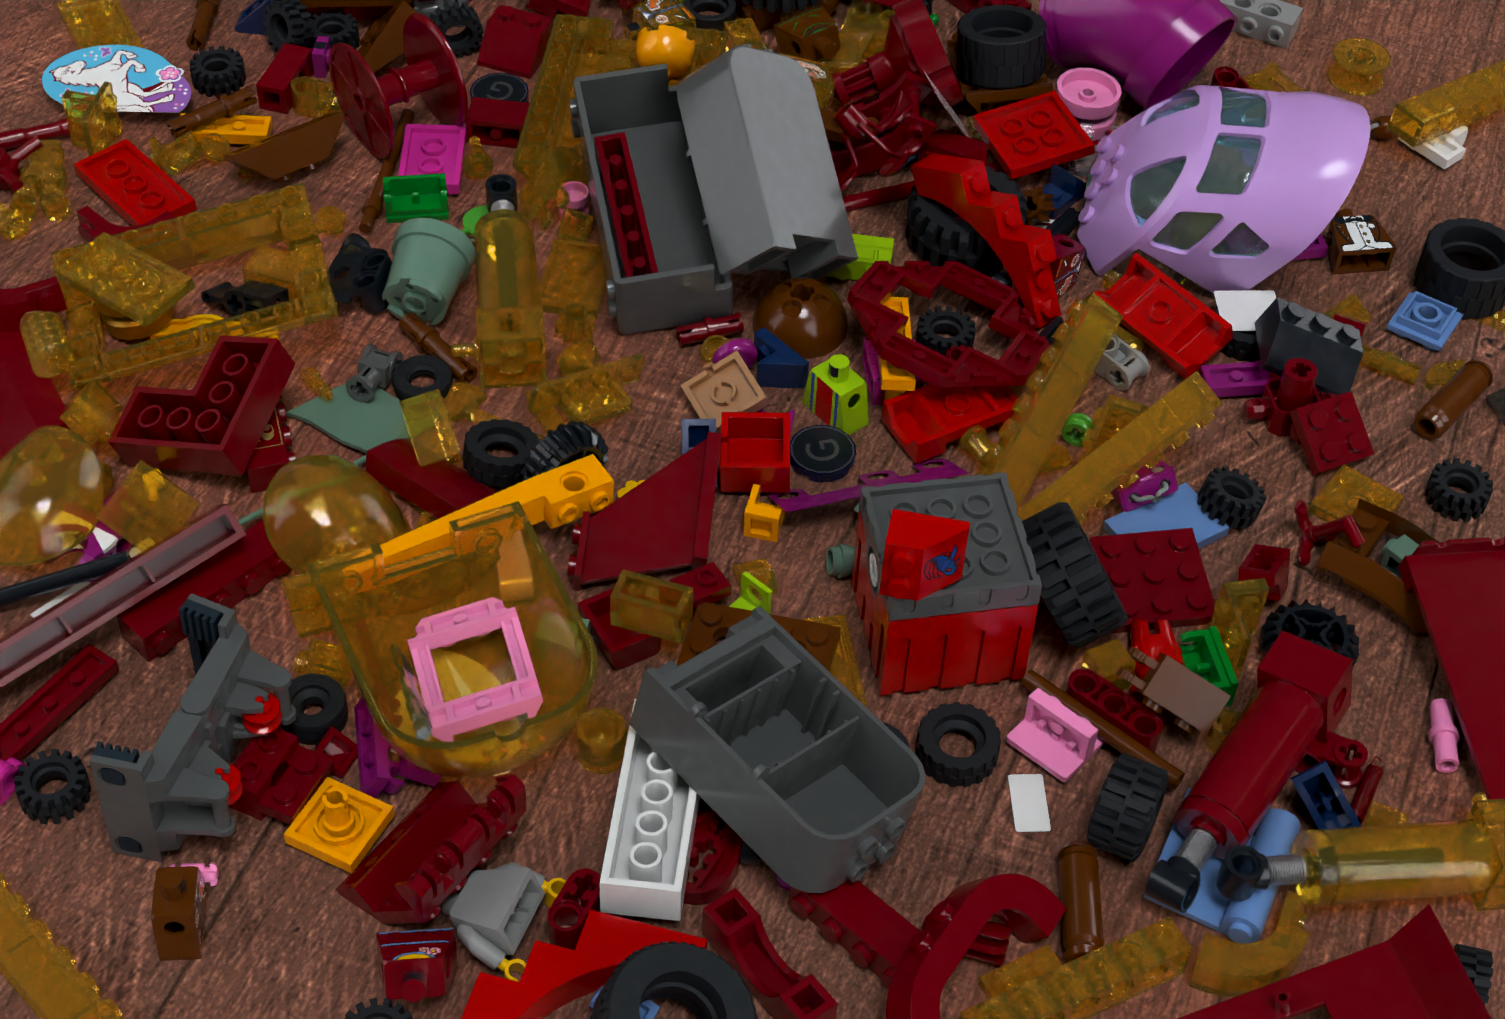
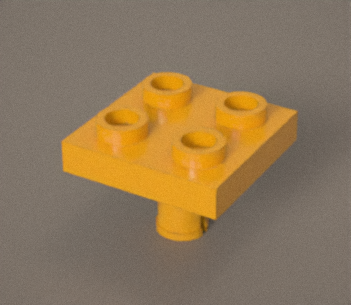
M327 777L283 834L286 844L352 874L395 816L394 806Z

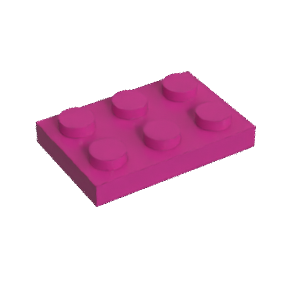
M406 124L398 176L445 173L447 194H460L467 139L466 126Z

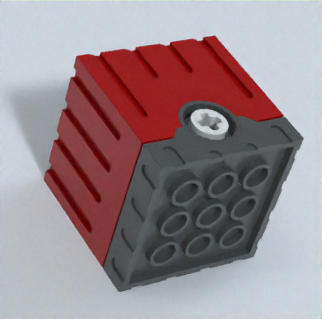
M1006 472L985 476L983 474L957 477V479L924 480L918 483L886 484L880 487H861L851 583L853 591L857 592L856 603L860 619L864 620L863 630L867 646L871 648L870 658L875 677L879 676L878 689L880 696L891 695L893 692L901 690L904 693L925 691L937 686L942 689L965 686V684L972 682L976 684L1001 682V680L1010 677L1011 680H1019L1025 675L1042 582L1039 574L1037 575L1036 563L1031 548L1026 541L1027 535L1021 517H1018L1017 514L1018 508L1013 492L1009 489V480ZM897 509L970 522L962 579L919 601L880 595L884 549L892 510Z

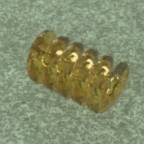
M31 311L24 314L20 320L19 328L33 372L38 377L50 378L69 370L74 363L75 356L62 318L50 311Z

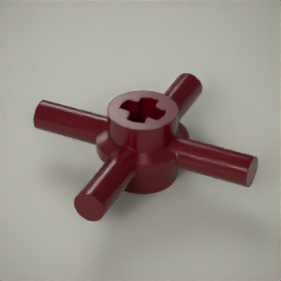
M36 136L11 154H8L4 148L0 147V189L11 188L15 192L23 189L24 184L20 180L22 172L18 166L20 162L43 147Z

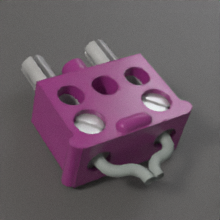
M1138 451L1137 454L1134 453L1132 455L1133 461L1124 462L1115 469L1107 464L1101 469L1102 474L1106 477L1109 494L1120 504L1122 512H1129L1143 505L1161 500L1162 497L1178 490L1174 467L1168 466L1154 452L1144 456Z

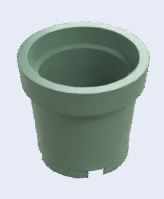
M413 218L403 222L396 231L392 245L393 261L382 294L383 301L386 298L389 303L387 309L400 320L405 314L409 315L410 312H413L421 321H431L429 326L440 323L446 315L459 284L468 277L476 261V250L471 240L456 227L440 220Z

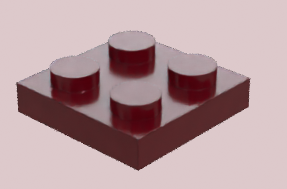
M1352 391L1290 411L1312 475L1375 454Z

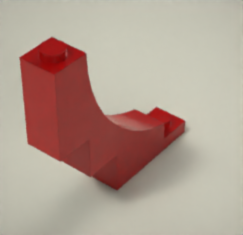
M590 909L575 950L535 940L519 982L479 972L461 1019H543L563 1005L596 992L601 986L605 985L615 968L636 950L665 941L668 943L670 941L677 943L686 942L689 945L691 943L707 950V939Z

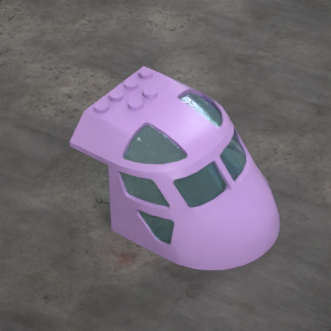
M1207 85L1188 88L1167 100L1149 107L1118 127L1109 136H1103L1096 147L1098 155L1090 170L1092 178L1084 194L1086 202L1078 217L1080 225L1077 233L1081 244L1086 248L1087 257L1094 272L1102 277L1137 249H1140L1212 293L1214 291L1251 289L1302 253L1320 235L1340 209L1354 185L1365 159L1370 138L1369 115L1366 109L1358 103L1313 91L1276 92Z

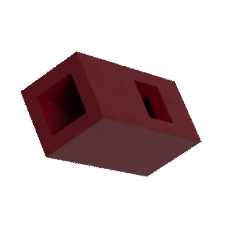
M284 43L256 84L260 109L282 114L289 113L314 75L312 48Z

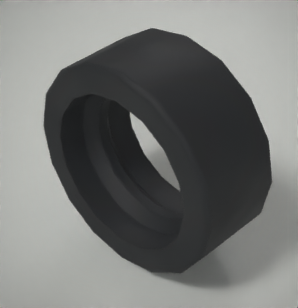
M735 0L683 1L684 9L692 18L682 10L687 15L686 19H682V23L691 34L702 38H717L730 33L734 29L736 23ZM707 10H708V11H716V12H719V13H721V14H719V15H714V16H707V15L699 14L698 12L707 11Z

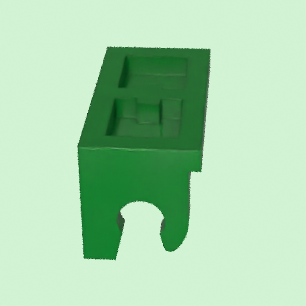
M445 173L383 177L387 223H403L413 218L449 220Z
M1209 626V629L1188 631L1181 634L1182 642L1194 641L1188 645H1179L1183 653L1185 667L1229 694L1231 697L1225 706H1232L1239 683L1217 626Z

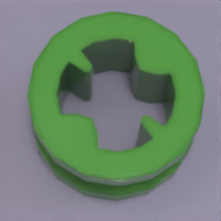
M1070 414L1062 428V438L1074 446L1087 445L1094 432V422L1085 414Z

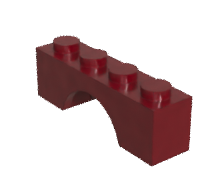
M736 887L703 908L702 935L720 956L731 965V968L739 973L738 975L742 977L745 985L775 1019H836L838 1003L812 973L808 976H802L783 961L765 932L761 916Z

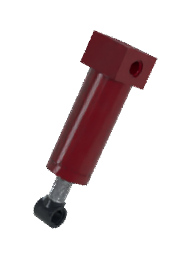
M1282 630L1257 667V692L1177 809L1174 821L1176 827L1186 839L1175 856L1170 857L1168 861L1162 859L1155 865L1146 884L1145 893L1147 896L1181 913H1185L1196 898L1201 881L1200 871L1210 856L1224 859L1227 851L1232 847L1238 845L1246 846L1314 739L1317 738L1327 743L1351 705L1353 659Z

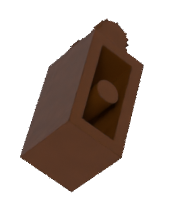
M1132 646L1128 652L1131 658L1150 669L1143 680L1136 677L1135 673L1127 668L1119 667L1115 674L1137 687L1136 691L1145 696L1141 703L1160 715L1166 709L1177 716L1173 723L1193 735L1196 729L1207 734L1231 696L1168 655L1159 653L1154 660Z

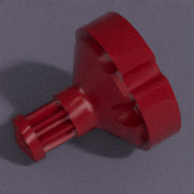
M903 0L892 5L895 14L890 16L883 51L866 58V62L842 73L837 71L831 74L832 94L842 107L848 103L855 105L879 95L892 86L906 70L927 79L925 71L951 107L965 101L923 0ZM932 89L922 103L928 107L935 105L937 112L945 110Z

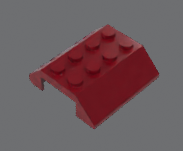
M513 774L498 775L495 778L498 781L495 785L496 790H492L487 795L486 803L478 804L475 803L458 780L438 783L335 890L340 896L383 924L426 923L440 912V904L448 895L460 890L466 884V876L469 872L491 857L493 853L491 849L494 845L516 830L518 826L517 821L526 812V790L523 782Z

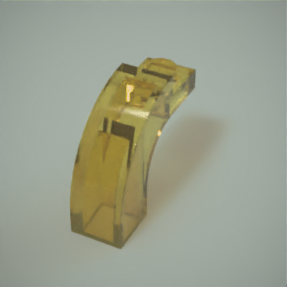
M1288 890L1275 931L1269 937L1259 942L1236 943L1205 933L1189 987L1213 995L1236 997L1290 977L1300 962L1310 936L1309 932L1302 930L1307 913L1300 911L1304 896Z

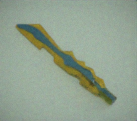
M392 643L390 647L395 667L402 675L399 683L406 701L405 705L409 717L413 723V730L417 739L426 741L432 735L431 729L433 726L429 715L430 712L424 705L426 701L417 691L418 677L416 670L399 648Z

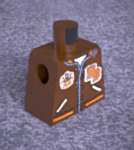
M161 867L156 871L151 921L160 961L202 958L208 890L198 867ZM173 922L181 923L185 929L181 932H176Z

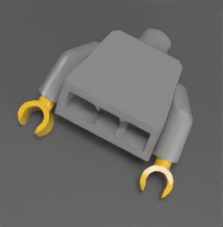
M510 862L494 869L475 870L469 875L461 892L448 895L441 903V908L445 915H449L450 920L456 927L457 938L473 956L492 970L499 968L504 972L503 978L518 981L510 973L517 971L523 974L526 966L525 961L521 959L509 961L505 956L506 954L514 955L543 897L545 904L549 908L551 907L566 883V880L563 878H553L547 882L544 880V875L515 862Z

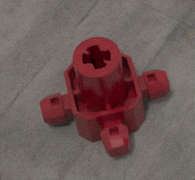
M1293 358L1286 362L1282 376L1271 372V378L1265 384L1262 397L1247 400L1244 403L1243 412L1246 418L1263 419L1268 432L1278 437L1291 436L1300 445L1301 442L1290 411L1336 395L1332 393H1318L1315 386L1318 375L1316 365L1304 358Z

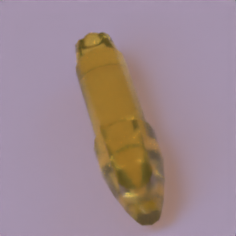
M310 366L300 370V378L308 388L314 390L322 398L327 400L333 398L331 387L322 381L321 375L316 369Z

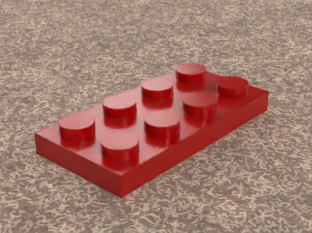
M127 138L74 163L75 173L132 226L147 223L167 210L176 217L181 218L197 209L195 199Z

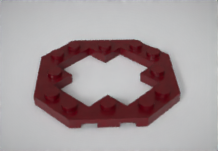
M875 261L850 288L847 297L849 305L879 358L889 362L896 368L904 369L920 377L926 383L934 384L938 387L1025 385L1047 355L1050 347L1046 337L1039 336L1036 332L1037 323L1028 309L1021 308L1018 304L1019 296L1014 288L957 261H945L943 266H930L928 261H905L903 266H893L888 261ZM942 285L956 295L965 296L978 302L986 309L996 311L992 315L988 327L997 331L1001 336L1014 340L999 360L968 346L955 361L901 335L900 333L904 330L909 317L884 306V304L900 286L910 289L918 296L930 299Z

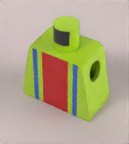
M836 354L812 368L809 372L802 403L826 425L838 429L849 436L868 425L867 384L864 379L849 367L850 361L848 357Z

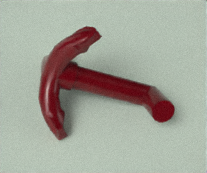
M1303 500L1297 501L1294 512L1302 535L1297 557L1303 565L1306 566L1310 563L1311 549L1315 544L1328 542V540L1332 542L1338 533L1345 532L1353 548L1366 542L1352 515L1349 514L1322 525L1313 526L1308 517L1306 503Z

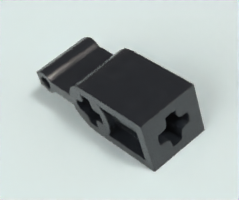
M248 281L237 287L232 286L229 282H223L201 292L204 302L224 304L226 311L238 319L270 326L290 316L288 288L259 281Z

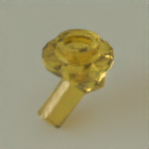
M0 203V233L9 240L23 238L29 230L27 215L19 209H8L6 204Z

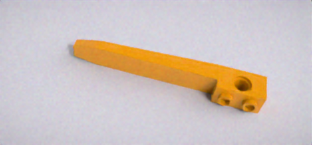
M594 454L524 480L370 549L341 567L342 583L348 592L380 585L544 520L551 529L571 523L576 519L582 518L583 511H589L592 514L603 510L613 503L614 480Z

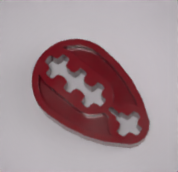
M714 810L703 813L696 818L689 866L692 868L698 866L700 861L699 852L705 854L708 850H712L713 855L706 854L703 859V870L697 869L693 873V883H686L683 902L685 904H707L723 896L733 883L741 864L740 853L743 840L729 825L719 831V824L725 825L726 822ZM690 868L688 870L687 880L690 877Z

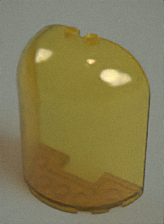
M519 501L450 521L451 546L384 566V556L379 543L306 564L308 575L378 731L397 754L416 767L433 774L453 778L486 777L515 769L534 760L556 745L573 728L586 709L597 678L598 655L596 646ZM490 597L497 598L503 601L505 608H516L543 703L535 717L528 718L527 713L509 721H499L480 727L474 732L455 735L454 742H443L431 735L429 720L407 640L416 637L417 632L415 628L422 618ZM502 628L493 630L485 636H474L458 641L449 647H438L431 650L445 702L517 680Z

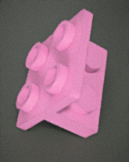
M1039 688L1029 695L1024 719L1007 735L1006 739L1008 744L1062 782H1067L1106 743L1097 737L1099 729L1094 727L1089 720L1078 716L1065 707L1056 697L1048 695Z

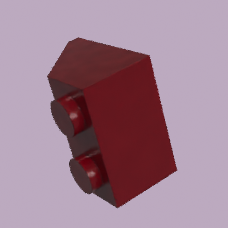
M499 5L487 21L477 65L531 79L554 47L553 18L516 9L511 6Z

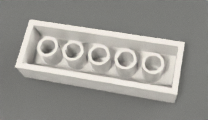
M634 699V704H633L632 713H633V710H634V706H635L636 699ZM630 725L600 878V912L681 921L700 796Z

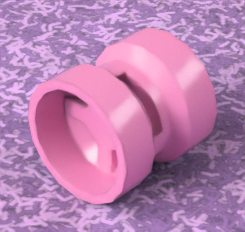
M570 181L561 185L558 190L559 202L561 203L559 206L560 219L569 225L585 223L590 217L588 204L589 188L582 182Z

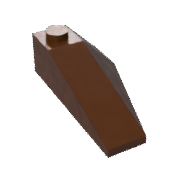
M405 1L377 16L360 41L362 46L357 51L368 63L373 73L404 53V24L410 15L417 13Z

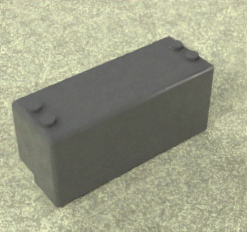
M667 63L576 77L573 81L575 99H569L573 138H579L608 278L606 279L609 314L610 318L616 317L619 333L627 335L701 322L704 317L708 316L714 319L733 314V282H731L730 274H720L709 228L703 227L702 220L706 218L693 162L686 158L685 152L689 149L677 99L678 85L668 87ZM622 132L626 134L658 273L627 278L622 277L596 162L594 137Z

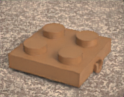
M737 350L715 364L712 362L705 364L701 373L680 385L700 419H716V433H721L722 412H757L770 404ZM709 367L713 368L710 372H707Z

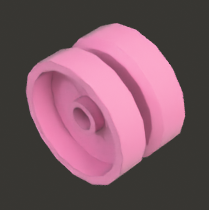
M1079 67L1061 74L1056 84V93L1091 141L1101 139L1105 136V132L1113 129L1115 125L1116 110L1122 94L1120 84L1111 75L1094 68Z

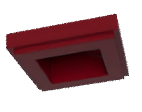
M333 726L328 729L312 750L333 759L334 769L330 775L340 779L358 756L357 744Z

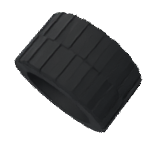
M1012 5L984 6L964 14L957 24L956 69L958 74L967 82L969 81L974 85L985 88L1011 89L1036 81L1045 70L1046 21L1032 10Z
M1473 218L1449 219L1435 225L1427 234L1414 274L1416 291L1457 308V312L1463 314V319L1484 318L1502 310L1505 306V231L1494 226L1492 223Z

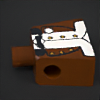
M1342 209L1331 220L1326 236L1327 253L1332 275L1390 270L1397 247L1374 216H1354L1350 209Z

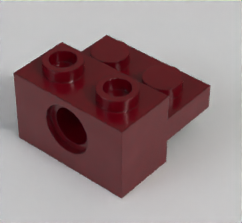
M279 728L268 733L265 737H254L233 765L241 774L243 792L234 804L229 805V808L260 821L268 815L291 825L320 785L333 771V759L300 746L298 736Z

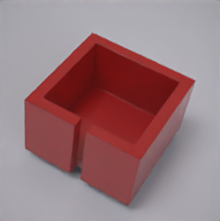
M722 412L720 446L721 492H751L753 484L761 485L760 492L790 493V413Z

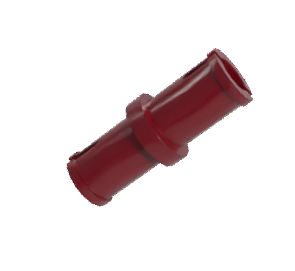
M736 312L735 314L714 319L708 316L704 317L701 322L676 326L677 339L680 338L678 340L679 346L683 347L684 345L706 340L709 343L716 342V338L743 333V321H739L741 319L740 313Z

